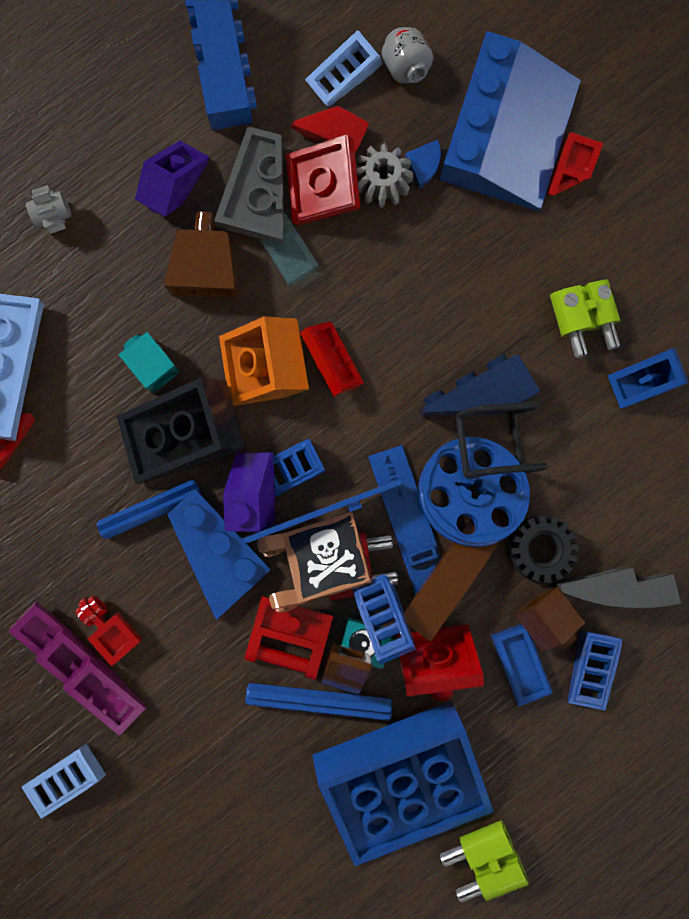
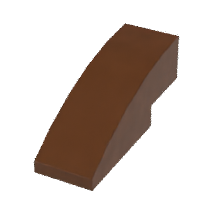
M333 643L321 684L359 694L371 668L370 654Z

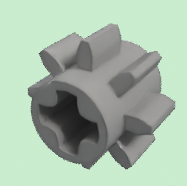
M49 185L32 190V200L26 202V208L34 226L37 229L44 226V229H47L49 234L66 229L65 219L72 217L63 192L58 191L54 193L50 190Z

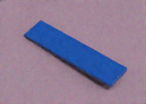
M400 445L368 456L378 487L399 479L403 481L402 485L381 492V496L416 595L421 588V584L441 559V555L430 523L422 510L419 492L403 446Z
M402 479L395 480L244 537L242 540L246 544L341 507H345L346 512L362 508L360 500L402 485L403 481Z

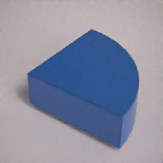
M438 139L405 153V158L409 157L411 161L409 169L414 173L413 177L419 189L431 181L438 169L441 157Z

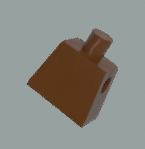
M205 211L197 212L195 214V230H177L164 284L170 295L238 298L232 241L228 232L216 231L214 222L216 214Z

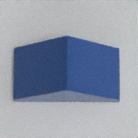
M675 348L608 375L620 409L689 383Z

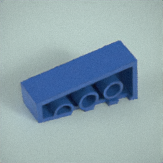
M185 0L192 29H194L191 30L196 58L200 63L198 71L211 129L217 130L253 123L251 109L257 108L253 86L246 87L244 77L251 75L247 53L240 54L238 44L245 42L241 19L234 21L233 11L239 10L238 0Z

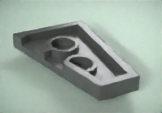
M247 127L214 219L217 228L284 245L283 141L280 134Z

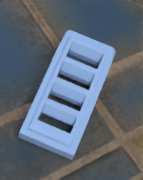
M357 30L305 80L329 108L373 74L383 62L378 53ZM357 51L366 59L362 64L353 55ZM345 60H348L355 68L351 74L342 64ZM335 68L345 78L341 83L331 73ZM323 77H326L335 88L331 93L319 81Z
M86 743L23 785L22 789L42 819L99 782L106 774ZM74 761L86 779L81 782L71 766V763ZM64 769L74 785V788L71 790L59 772ZM51 776L63 794L60 797L57 796L48 781V778ZM39 784L42 785L51 800V803L47 806L35 788Z

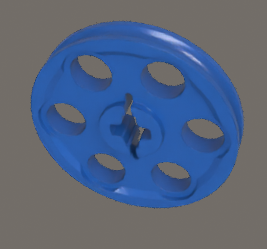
M466 437L470 471L489 467L521 465L503 446L484 438ZM455 439L441 446L426 463L419 481V500L425 517L439 534L459 545L484 547L500 542L519 527L529 507L530 489L525 472L495 474L466 479L462 471L459 440ZM482 450L487 452L491 458V465L489 467L479 466L474 460L475 451ZM451 457L454 459L458 467L457 472L453 474L444 472L439 464L440 458ZM500 477H511L517 485L516 492L513 494L504 492L499 484ZM472 484H475L477 492L481 493L476 499L471 497L472 493L468 490ZM431 491H444L449 497L448 506H435L430 498ZM494 509L506 512L509 518L507 527H498L494 524L491 518V513ZM466 516L474 522L475 530L473 534H463L458 530L456 525L458 517Z

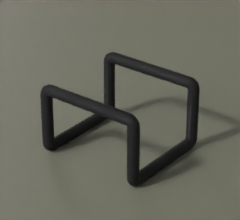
M539 403L484 404L457 413L456 425L462 471L466 479L525 472L527 474L548 468L547 463L524 464L517 415L538 409ZM511 411L510 421L515 457L521 465L489 467L470 471L463 418L482 412Z

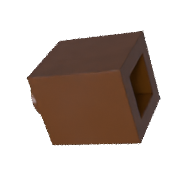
M558 587L538 594L515 615L541 651L555 647L559 650L567 648L577 639L575 633L585 624Z

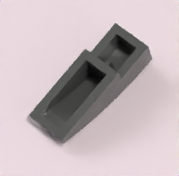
M619 567L552 583L553 588L558 587L563 594L606 606L658 608L681 604L674 574L658 573L636 578L634 568Z

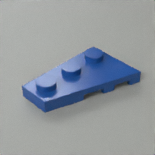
M196 488L167 514L216 620L271 570L248 543L244 544L242 537L236 531H225L224 518Z

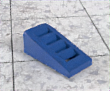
M309 438L273 456V467L278 465L286 482L279 485L274 475L275 497L326 473ZM304 452L312 468L307 472L304 471L297 456ZM288 459H291L299 475L292 479L284 463Z
M385 574L371 579L372 583L353 589L357 606L380 665L416 649L396 588ZM390 605L389 609H386L382 612L373 615V612H376ZM394 620L396 621V623H393V624H391V625H389V626H386V627H384V628L378 630V627H380V626H382V625H384V624H387V623H389V622H391V621H394ZM399 633L401 634V638L385 645L382 644L383 640Z
M580 629L568 703L606 710L621 653L622 638ZM592 644L606 647L605 654L591 652ZM588 659L602 661V669L587 666ZM584 674L601 676L600 683L583 680ZM581 687L598 690L597 698L579 694Z

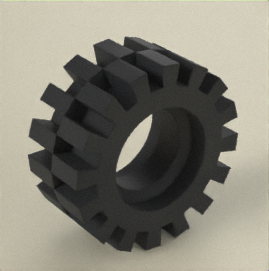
M536 516L522 521L519 527L510 534L512 538L507 544V548H510L508 558L512 560L513 568L526 579L550 583L553 580L558 581L564 578L563 575L565 573L569 574L573 570L571 568L572 563H577L578 557L575 556V550H579V544H575L574 538H576L574 531H569L567 523L558 521L559 518L553 516ZM541 534L549 536L556 546V553L553 559L543 564L536 562L529 553L530 542L534 537Z

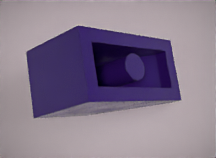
M181 140L144 161L135 200L146 205L150 211L166 217L183 205L207 166L210 157Z
M273 452L236 453L223 493L225 531L261 532L276 525Z

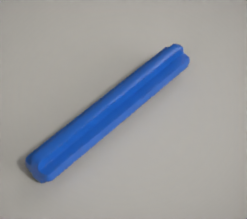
M249 683L245 696L246 704L250 706L384 721L390 720L392 713V700L385 697Z

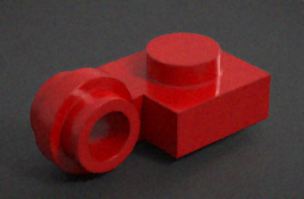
M97 596L84 597L79 602L76 614L87 626L96 625L98 630L87 639L112 667L143 639L119 612L107 621L104 614L108 612V609Z

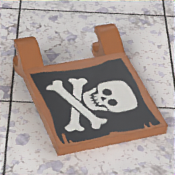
M352 511L283 534L268 535L257 540L258 550L265 557L276 556L285 550L287 553L295 589L280 591L270 595L271 607L279 613L290 611L308 602L372 583Z

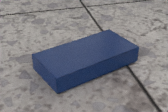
M522 624L490 635L518 707L553 694L533 639Z

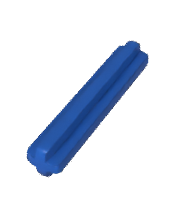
M190 480L97 522L98 531L103 539H109L170 512L195 488L200 493L201 490L196 481Z

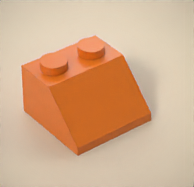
M264 316L219 336L225 379L233 406L286 398L309 390L297 319Z

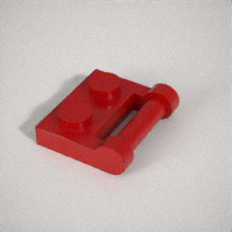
M263 595L244 660L253 663L256 660L306 673V678L316 680L333 615L303 606L279 613L276 609H272L270 597ZM266 636L312 649L311 657L308 659L262 646V638Z

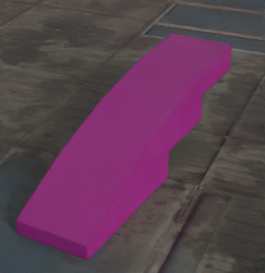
M37 600L10 627L8 632L37 655L36 661L64 684L63 690L119 736L146 709L143 702L86 644Z

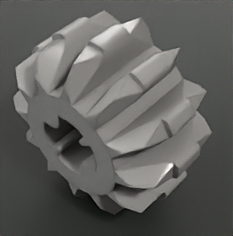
M386 143L382 144L380 152H377L370 146L367 149V157L359 155L357 158V166L359 167L356 168L359 194L366 193L365 202L367 204L376 198L380 208L384 207L386 199H389L391 203L396 205L399 202V195H408L410 189L408 183L413 181L414 173L408 170L411 164L409 157L400 158L401 150L399 147L390 153ZM379 173H386L387 179H380Z

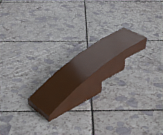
M499 509L492 511L491 518L494 524L498 527H507L509 524L508 516ZM469 518L460 532L467 535L473 534L475 530L474 522ZM451 542L441 555L442 558L421 584L420 590L403 611L407 624L428 641H431L500 542L484 547H468Z

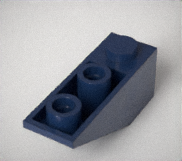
M503 354L487 363L486 366L489 370L479 376H476L473 371L455 382L456 389L447 394L441 389L425 398L423 401L426 405L422 407L419 413L422 417L456 416L460 411L484 404L522 403L534 397L540 390L519 354L509 359ZM507 411L482 412L475 415H499Z

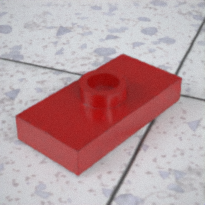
M331 321L308 326L300 332L333 396L357 389L364 384Z

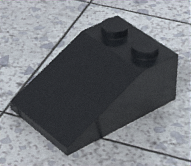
M199 378L117 416L135 484H142L215 462L246 449L225 380Z

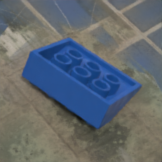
M486 31L439 181L540 212L581 80L523 42Z
M452 701L312 755L318 786L354 866L494 812L465 728Z

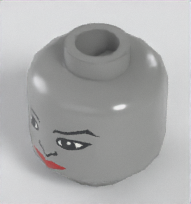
M400 27L393 30L387 36L381 53L383 61L393 79L405 84L417 83L423 80L432 66L434 58L432 50L423 34L416 28Z

